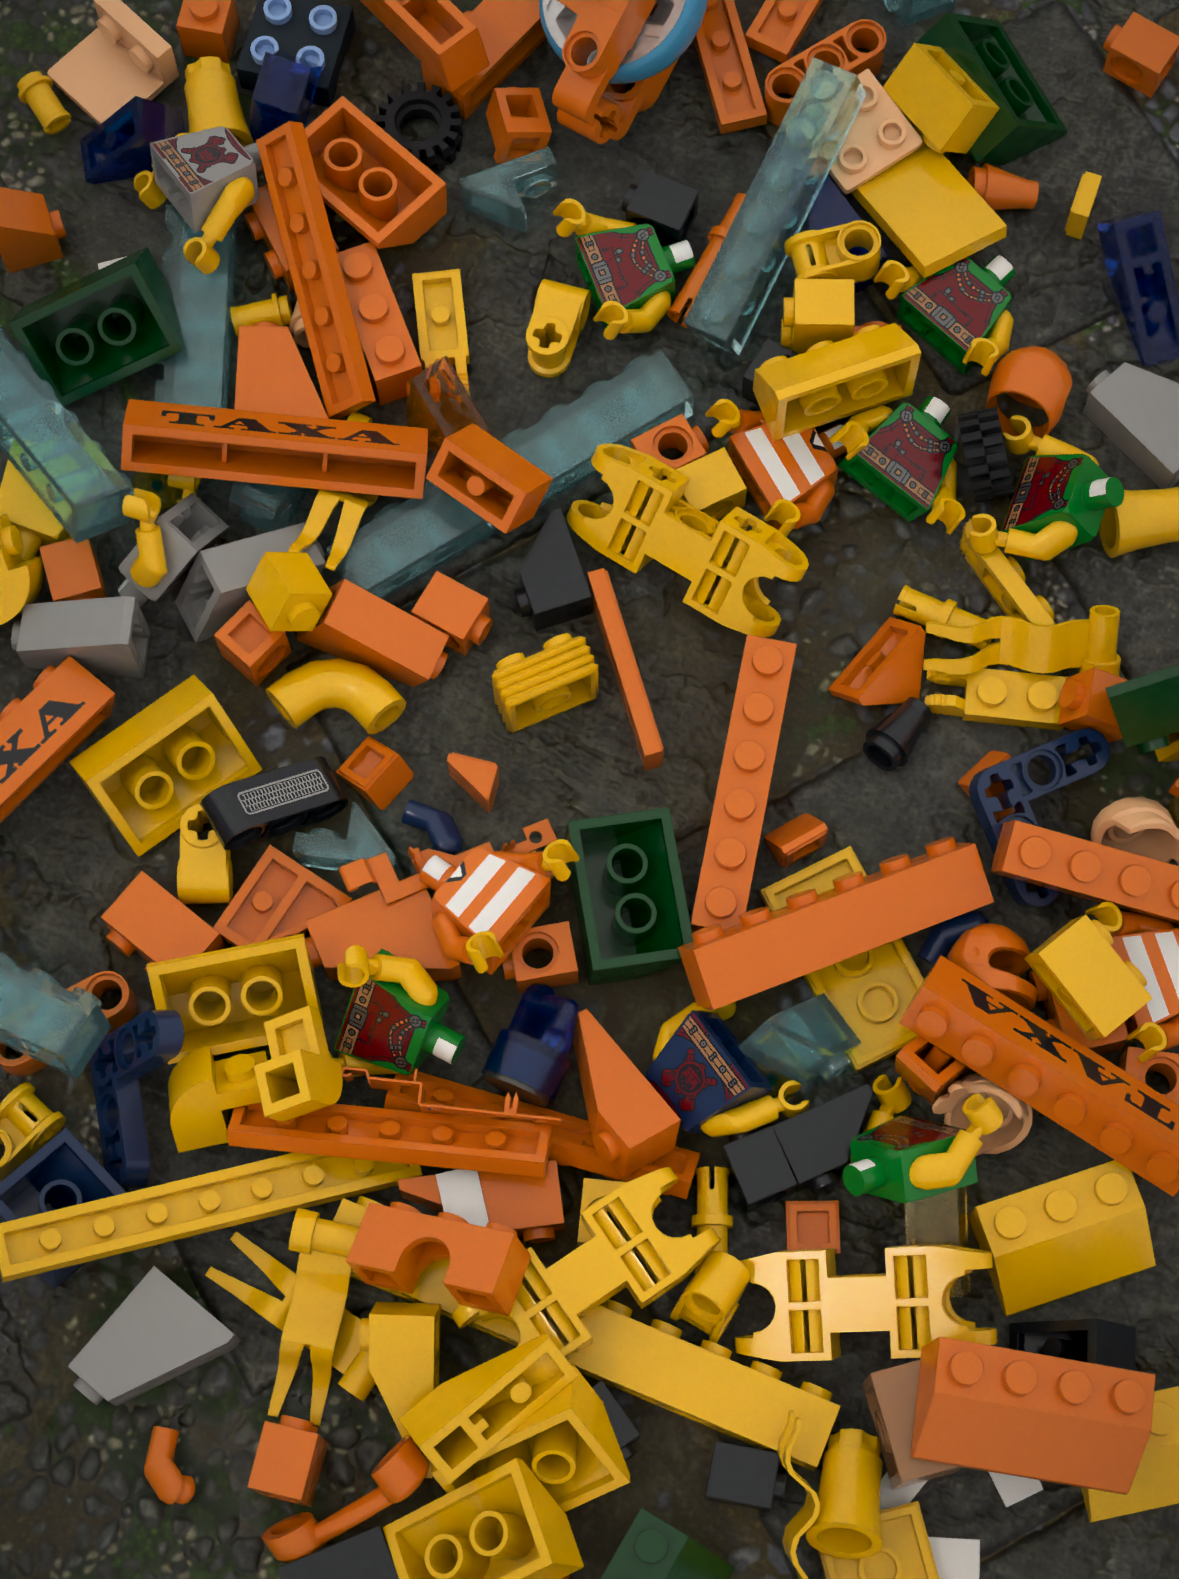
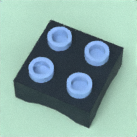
M258 0L236 68L241 88L253 91L267 90L288 93L306 99L316 105L330 107L336 93L344 56L356 28L353 7L322 0Z

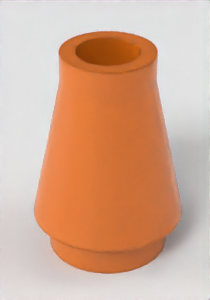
M987 163L982 167L973 166L970 169L967 181L993 210L1022 208L1033 210L1035 208L1039 194L1038 181L1025 179Z

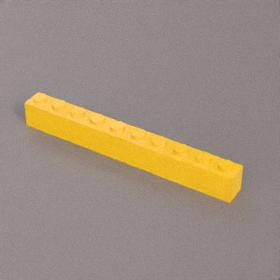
M359 1196L356 1203L343 1198L333 1221L360 1227L369 1202L382 1204L363 1196ZM448 1259L438 1260L427 1266L420 1274L413 1294L372 1285L412 1303L441 1304V1315L452 1320L453 1312L460 1305L443 1284L450 1264ZM352 1269L350 1277H353L363 1282V1280ZM523 1279V1285L537 1304L539 1301ZM610 1299L580 1319L591 1335L593 1343L567 1361L571 1365L574 1364L581 1374L597 1381H603L604 1384L751 1446L777 1453L778 1440L788 1421V1412L793 1410L795 1418L799 1417L801 1419L802 1426L798 1439L792 1448L790 1462L813 1472L817 1468L841 1407L830 1402L833 1395L830 1391L805 1381L802 1382L800 1389L780 1381L781 1371L759 1361L753 1360L750 1368L730 1360L731 1350L704 1339L700 1347L680 1339L683 1332L681 1329L658 1319H653L650 1326L630 1318L633 1312L631 1308ZM547 1314L544 1315L563 1345L566 1346L567 1343ZM480 1318L468 1325L518 1347L520 1342L518 1329L511 1322L504 1319H490L483 1322Z

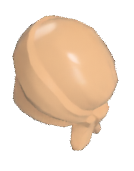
M1125 797L1103 808L1094 819L1091 828V842L1166 863L1174 859L1179 865V828L1174 824L1169 811L1158 801L1145 797Z
M970 1073L952 1083L947 1090L948 1093L939 1097L932 1106L933 1113L938 1115L944 1114V1124L967 1129L971 1122L962 1110L965 1101L975 1093H980L985 1100L988 1097L994 1100L1002 1112L1003 1123L996 1131L980 1137L979 1140L983 1145L976 1156L981 1154H999L1011 1150L1026 1138L1033 1123V1108L979 1073Z

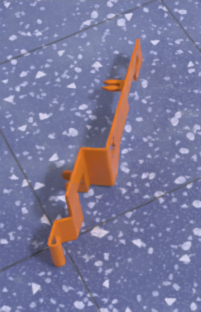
M548 818L522 828L527 840L517 844L515 840H512L509 845L505 843L500 851L530 853L557 840ZM532 832L541 834L542 840L539 843L531 842L529 836ZM490 841L474 847L482 848L489 852L494 851ZM409 847L408 854L416 871L420 873L402 881L398 880L386 852L369 859H358L341 866L338 870L348 892H353L359 889L360 886L370 882L377 883L386 905L430 888L422 883L419 878L423 867L432 856L438 855L457 867L472 849L457 855H451L429 848L420 852L418 847L414 849Z
M342 1068L344 1081H353V1075L367 1076L371 1089L394 1091L393 1085L412 1087L414 1092H419L418 1106L421 1112L487 1118L499 1116L532 1120L534 1123L562 1125V1118L517 1114L519 1101L517 1092L513 1098L512 1108H510L511 1097L509 1092L507 1093L504 1112L425 1104L426 1091L423 1083L418 1082V1069L414 1071L413 1081L371 1077L368 1069Z

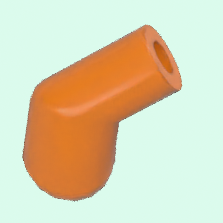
M153 1426L144 1465V1475L161 1501L169 1505L174 1502L181 1505L186 1504L193 1498L196 1484L192 1476L182 1475L179 1468L173 1462L180 1431Z

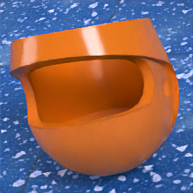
M1039 346L1015 349L998 362L991 378L985 409L997 406L1002 433H1008L1011 436L1021 435L1012 429L1010 420L998 407L997 395L1007 393L1022 404L1043 409L1049 421L1043 425L1032 427L1033 435L1043 438L1045 434H1050L1061 419L1073 384L1066 363L1055 352Z
M995 923L979 924L964 931L951 947L947 959L1027 1010H1032L1035 1007L1038 989L1030 982L1020 978L1024 972L1031 968L1024 959L1031 953L1025 940L1010 928Z

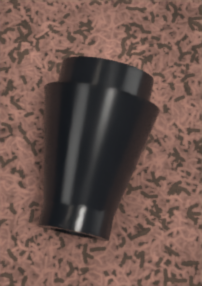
M907 698L903 705L867 731L866 742L863 744V751L867 758L873 764L886 771H894L898 766L906 765L925 724L932 717L930 708L918 698Z

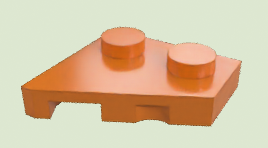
M269 845L213 929L220 933L223 940L234 947L298 935L308 931L305 923L306 920L352 901V898L275 847Z

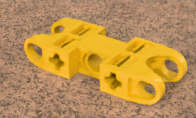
M607 443L598 445L592 456L591 463L603 475L601 479L611 489L614 501L613 504L602 502L601 505L587 500L573 501L566 516L571 529L596 551L635 574L651 560L655 559L692 581L682 602L719 624L747 635L763 638L773 636L780 625L781 617L769 605L770 600L761 591L758 579L759 577H766L773 580L776 576L790 582L802 580L809 566L805 554L776 528L738 506L719 522L683 501L681 497L690 478L653 456L619 444ZM749 525L752 526V530L747 532ZM711 598L709 605L705 603L706 600Z
M664 1167L622 1184L581 1212V1221L593 1238L547 1269L532 1247L526 1249L531 1258L523 1279L539 1301L537 1304L523 1283H521L509 1316L459 1305L451 1317L459 1329L472 1324L480 1318L483 1322L490 1319L507 1320L519 1331L520 1342L518 1346L546 1333L564 1357L569 1360L593 1343L591 1335L580 1320L582 1317L626 1287L640 1308H645L683 1282L703 1262L707 1255L716 1248L721 1239L713 1228L707 1229L694 1238L691 1234L683 1237H670L656 1228L652 1215L655 1208L661 1202L659 1196L669 1190L679 1180L671 1167ZM607 1212H608V1213L610 1214V1216L613 1218V1220L615 1221V1223L617 1224V1226L619 1227V1229L621 1230V1232L623 1233V1235L626 1237V1239L628 1240V1242L625 1241V1239L623 1238V1236L621 1235V1233L619 1232V1230L617 1229V1227L615 1226V1224L612 1222V1220H611L610 1217L608 1216ZM635 1253L638 1255V1257L641 1259V1261L643 1262V1264L645 1265L653 1279L656 1281V1284L653 1282V1280L651 1279L643 1265L640 1263ZM547 1314L567 1343L566 1346L563 1345L544 1315Z
M948 1244L890 1246L885 1248L886 1273L836 1275L835 1248L783 1250L741 1260L749 1271L750 1283L761 1285L772 1295L775 1303V1314L770 1325L763 1330L753 1332V1335L735 1337V1351L738 1354L779 1362L834 1360L841 1357L840 1332L889 1331L891 1359L921 1358L922 1347L938 1337L985 1345H995L998 1343L997 1328H976L975 1322L966 1321L958 1316L950 1302L951 1288L958 1278L972 1273V1270L993 1268L992 1252Z

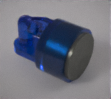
M540 983L530 985L522 996L508 1030L502 1029L498 1033L482 1069V1073L485 1075L484 1079L498 1090L506 1094L509 1092L512 1097L517 1092L519 1100L543 1107L547 1106V1104H553L571 1065V1060L567 1057V1054L572 1045L575 1021L579 1014L577 1002L570 998L555 995L553 989L548 985Z

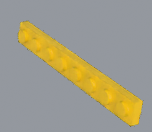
M289 1153L0 1223V1275L2 1283L296 1211L298 1208L304 1209L398 1186V1179L420 1177L423 1174L420 1165Z

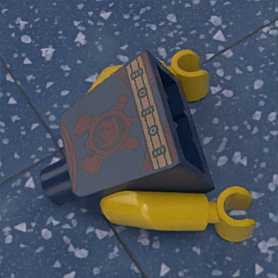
M693 1002L665 1021L660 1027L652 1056L653 1063L646 1071V1079L681 1119L680 1127L687 1133H705L711 1137L745 1133L777 1120L779 1117L778 1113L780 1112L792 1118L807 1111L809 1108V1100L802 1101L797 1105H791L786 1102L785 1097L788 1094L795 1093L801 1089V1084L794 1080L785 1082L779 1089L777 1097L772 1098L768 1095L774 1090L773 1086L723 1022L731 1018L735 1013V1002L715 1010L697 1007L696 1002Z

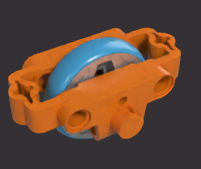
M539 0V13L545 36L553 51L566 65L552 95V103L558 108L557 121L560 125L597 144H604L609 139L618 141L623 138L636 114L652 107L658 99L679 57L686 51L698 33L709 0ZM635 82L633 88L626 93L627 84Z

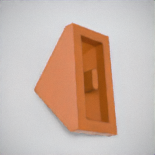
M889 617L830 685L828 690L833 696L862 706L904 703L909 697L920 699L926 632L920 625Z

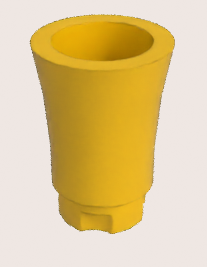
M214 56L200 57L196 62L188 64L185 69L186 83L184 91L188 110L189 133L221 126L228 128L243 147L254 143L243 115L236 81L231 75L230 65L222 62L220 57Z
M1179 487L1124 490L1122 504L1118 507L1105 509L1099 527L1101 542L1106 554L1110 558H1115L1139 549L1179 542Z
M853 1428L840 1429L838 1433L829 1435L828 1449L823 1455L821 1479L817 1493L821 1504L820 1512L813 1525L806 1532L807 1542L816 1550L831 1556L849 1559L870 1557L882 1550L880 1493L883 1462L880 1458L881 1441L877 1436H872L864 1432V1430Z

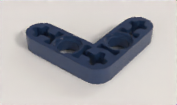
M1090 728L1079 729L985 768L974 775L969 787L970 799L994 855L1003 822L1017 820L1039 827L1028 801L1096 773L1105 766L1110 751L1108 742L1101 733ZM1080 744L1081 746L1088 744L1091 746L1093 753L1087 757V761L1080 759L1064 765L1061 756L1079 749ZM1034 757L1043 758L1050 766L1051 776L1045 785L1034 783L1028 775V764ZM991 780L993 783L1002 782L1005 791L999 794V799L997 797L988 798L985 789L991 786ZM1014 806L1016 814L1001 817L996 821L994 813ZM1003 876L1011 896L1022 907L1035 908L1049 905L1060 893L1045 887L1038 889L1039 895L1037 892L1028 893L1025 888L1027 882Z
M175 1010L144 1011L98 1040L92 1050L91 1072L104 1168L122 1188L143 1187L149 1177L150 1157L139 1078L175 1058L180 1053L183 1046L184 1028L182 1019Z

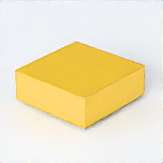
M1087 171L1085 174H1082L1065 226V235L1082 239L1102 176Z

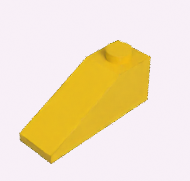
M376 1302L369 1313V1318L361 1319L359 1334L360 1351H369V1371L402 1439L409 1433L399 1421V1418L440 1385L441 1304ZM428 1459L429 1470L425 1478H433V1476L431 1475L432 1463Z
M545 1333L441 1383L399 1418V1421L445 1480L451 1484L579 1375Z

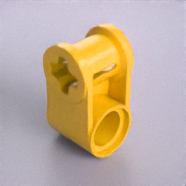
M856 220L821 230H808L797 233L785 241L784 250L786 255L793 260L797 275L795 279H854V283L864 282L872 278L880 266L881 235L878 229L870 222ZM854 247H862L867 249L869 253L856 256L848 252V250Z
M548 279L541 281L533 313L526 330L528 363L535 374L541 377L553 378L560 376L567 370L579 334L584 329L591 304V290Z
M200 803L188 808L181 817L180 859L177 865L178 900L183 904L230 903L233 899L231 850L223 848L214 830L209 831L208 839L200 840L197 833L202 832L203 824L210 823Z
M24 1082L17 1086L0 1103V1144L5 1146L4 1156L0 1160V1182L29 1159L37 1150L53 1139L66 1121V1117L61 1112L53 1113L34 1094L35 1087L30 1082ZM28 1111L37 1121H32L24 1112Z
M721 1251L710 1252L685 1288L670 1318L675 1321L682 1318L708 1334V1341L718 1343L740 1305L738 1302L750 1280L748 1269L741 1261L728 1253Z

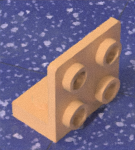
M93 0L99 18L96 21L98 28L53 65L47 73L59 89L107 133L113 134L178 78L179 72L172 46L121 0Z
M866 69L792 116L785 143L796 157L810 148L843 193L849 194L918 150L923 140L871 71Z

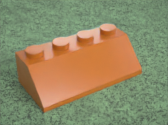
M938 1337L921 1349L910 1458L1126 1495L1130 1491L1151 1433L1156 1374Z

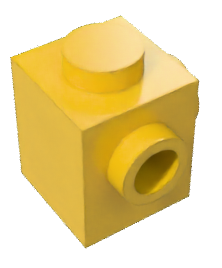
M265 552L246 587L247 593L270 631H313L333 595L308 553Z

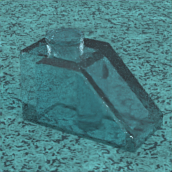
M823 993L771 1016L738 1047L745 1056L801 1084H805L821 1075L825 1081L836 1077L851 1064L847 1055L862 1042Z

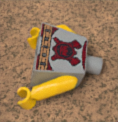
M221 126L193 133H179L175 137L150 143L153 171L152 173L147 170L139 172L134 177L133 182L135 190L139 192V199L148 208L156 209L168 198L194 233L204 232L202 237L189 239L183 247V253L185 258L205 275L214 272L220 262V256L213 248L216 241L222 242L236 218L246 207L256 203L259 198L257 173L264 171L257 143L255 142L243 147L228 128Z
M168 475V486L183 489L181 499H177V504L159 516L158 519L161 499L155 493L135 488L134 496L126 495L122 504L123 515L140 520V527L135 530L137 545L118 567L120 573L126 577L125 581L118 588L120 596L136 597L140 607L148 599L155 602L158 601L189 573L199 551L211 548L228 529L229 526L201 501V498L196 496L201 478Z

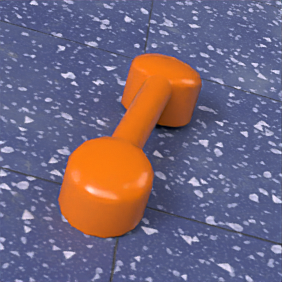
M408 1434L382 1458L371 1472V1477L378 1485L376 1489L319 1523L310 1512H302L287 1517L268 1528L262 1534L261 1539L275 1559L281 1562H293L315 1553L324 1544L388 1506L402 1502L412 1495L427 1476L429 1461Z

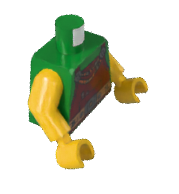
M565 199L553 211V215L564 218L558 224L556 230L561 237H568L574 231L579 235L575 237V260L587 289L591 290V299L597 311L593 320L594 322L601 321L604 328L603 336L607 340H613L618 333L651 332L675 300L676 282L673 274L695 267V259L689 242L685 239L661 247L652 225H637L633 222L585 212L584 207L577 200Z
M995 255L983 268H980L970 258L966 257L926 278L914 266L905 267L897 261L888 260L873 278L875 283L884 282L890 286L885 293L889 300L895 299L900 292H904L900 298L897 318L963 375L977 362L983 366L981 374L988 376L993 364L1008 352L1014 319L1009 312L1012 296L1004 286L1015 276V270L1002 256Z
M927 396L918 410L907 402H902L894 409L883 405L851 416L847 423L829 438L832 444L840 441L847 449V454L839 461L837 466L908 522L924 514L932 506V511L927 515L926 522L933 525L939 519L945 524L947 528L946 533L951 535L965 517L963 506L956 501L957 464L953 456L957 449V442L941 429V426L951 412L948 405L939 398Z
M1015 415L1010 418L1011 427L1021 435L1011 436L1008 433H1002L1007 449L1016 455L1025 454L1033 450L1036 452V455L1026 458L1001 531H997L996 520L991 515L984 513L974 515L971 519L973 531L968 533L970 545L979 554H988L993 552L997 546L1005 548L1004 553L1023 556L1028 561H1048L1064 550L1089 542L1096 537L1105 509L1118 507L1122 504L1124 488L1118 478L1108 477L1103 472L1095 457L1047 434L1043 438L1033 435L1030 421L1024 416Z
M360 945L350 946L345 951V963L342 962L337 965L339 982L346 987L354 989L334 1046V1050L340 1052L338 1058H333L329 1052L330 1058L340 1061L341 1068L368 1069L370 1075H411L430 1054L453 1064L463 1049L466 1036L442 1025L450 1002L448 993L436 985L417 959L394 956L384 949H381L372 958H368V953L364 947Z
M880 1075L874 1081L872 1087L881 1106L879 1110L872 1111L864 1132L852 1138L850 1143L851 1164L844 1167L843 1182L846 1189L854 1196L870 1194L901 1203H911L977 1183L975 1156L983 1145L979 1139L982 1135L991 1134L996 1131L1003 1123L1002 1112L991 1097L985 1100L980 1093H975L965 1101L962 1110L971 1122L967 1129L907 1115H900L894 1118V1114L900 1113L910 1106L912 1101L911 1093L901 1076L897 1078L893 1086L887 1075Z

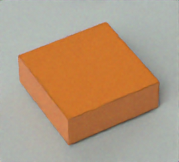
M839 1200L786 1201V1250L835 1248V1256H840Z

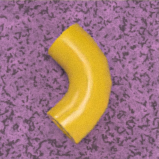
M342 658L310 661L286 673L266 688V693L275 708L295 729L325 709L338 708L350 713L369 735L377 734L395 722L406 707L405 699L389 681L367 665Z

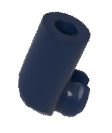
M410 799L402 816V823L428 832L430 841L433 843L431 849L457 855V852L462 850L463 839L453 817L447 812Z
M975 909L933 925L917 956L934 965L940 955L946 957L952 944H955L964 931L979 924L989 923V921L981 911Z

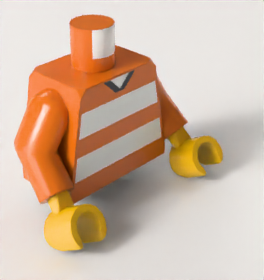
M719 399L705 413V416L715 417L719 420L711 429L714 437L721 438L728 431L733 433V435L729 436L728 455L763 514V520L786 537L792 529L818 523L835 495L834 486L836 485L838 467L834 459L847 453L846 447L840 441L832 444L829 440L843 425L839 423L819 434L815 428L773 441L761 411L741 410L732 401Z
M558 839L547 845L544 851L530 853L489 852L482 848H474L457 867L438 855L432 856L423 867L419 880L436 891L432 898V929L444 956L452 961L474 965L478 973L486 971L492 975L550 906L551 879L548 877L554 875L557 880L562 882L570 877L571 871L566 863L577 862L580 857L569 841Z
M1108 901L1085 910L1086 915H1094L1109 931L1114 940L1111 946L1123 962L1130 961L1147 981V985L1144 988L1152 999L1125 1021L1128 1032L1127 1040L1131 1042L1139 1040L1145 1047V1052L1138 1056L1139 1061L1145 1062L1160 1051L1179 1046V928H1175L1169 921L1134 912L1120 911L1114 903Z

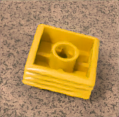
M570 633L560 634L546 641L543 644V651L526 658L524 653L511 654L496 664L497 670H494L492 675L495 705H498L499 713L502 714L503 722L506 723L507 731L517 732L596 699L599 693L598 664L594 663V655L590 654V646L586 645V637L579 635L572 638Z

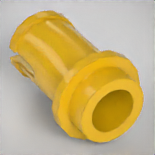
M34 71L22 77L18 82V98L22 103L30 106L43 126L44 132L48 135H53L62 131L70 124L71 115L65 110L52 90L53 82L51 78L46 75L43 76L40 71Z
M277 292L272 293L271 299L241 306H231L230 313L237 337L239 336V326H253V324L263 321L273 322L279 326L289 325L293 312L288 295L278 296Z

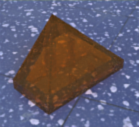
M447 356L439 358L407 380V427L427 428L428 446L437 453L445 437L473 423L492 435Z

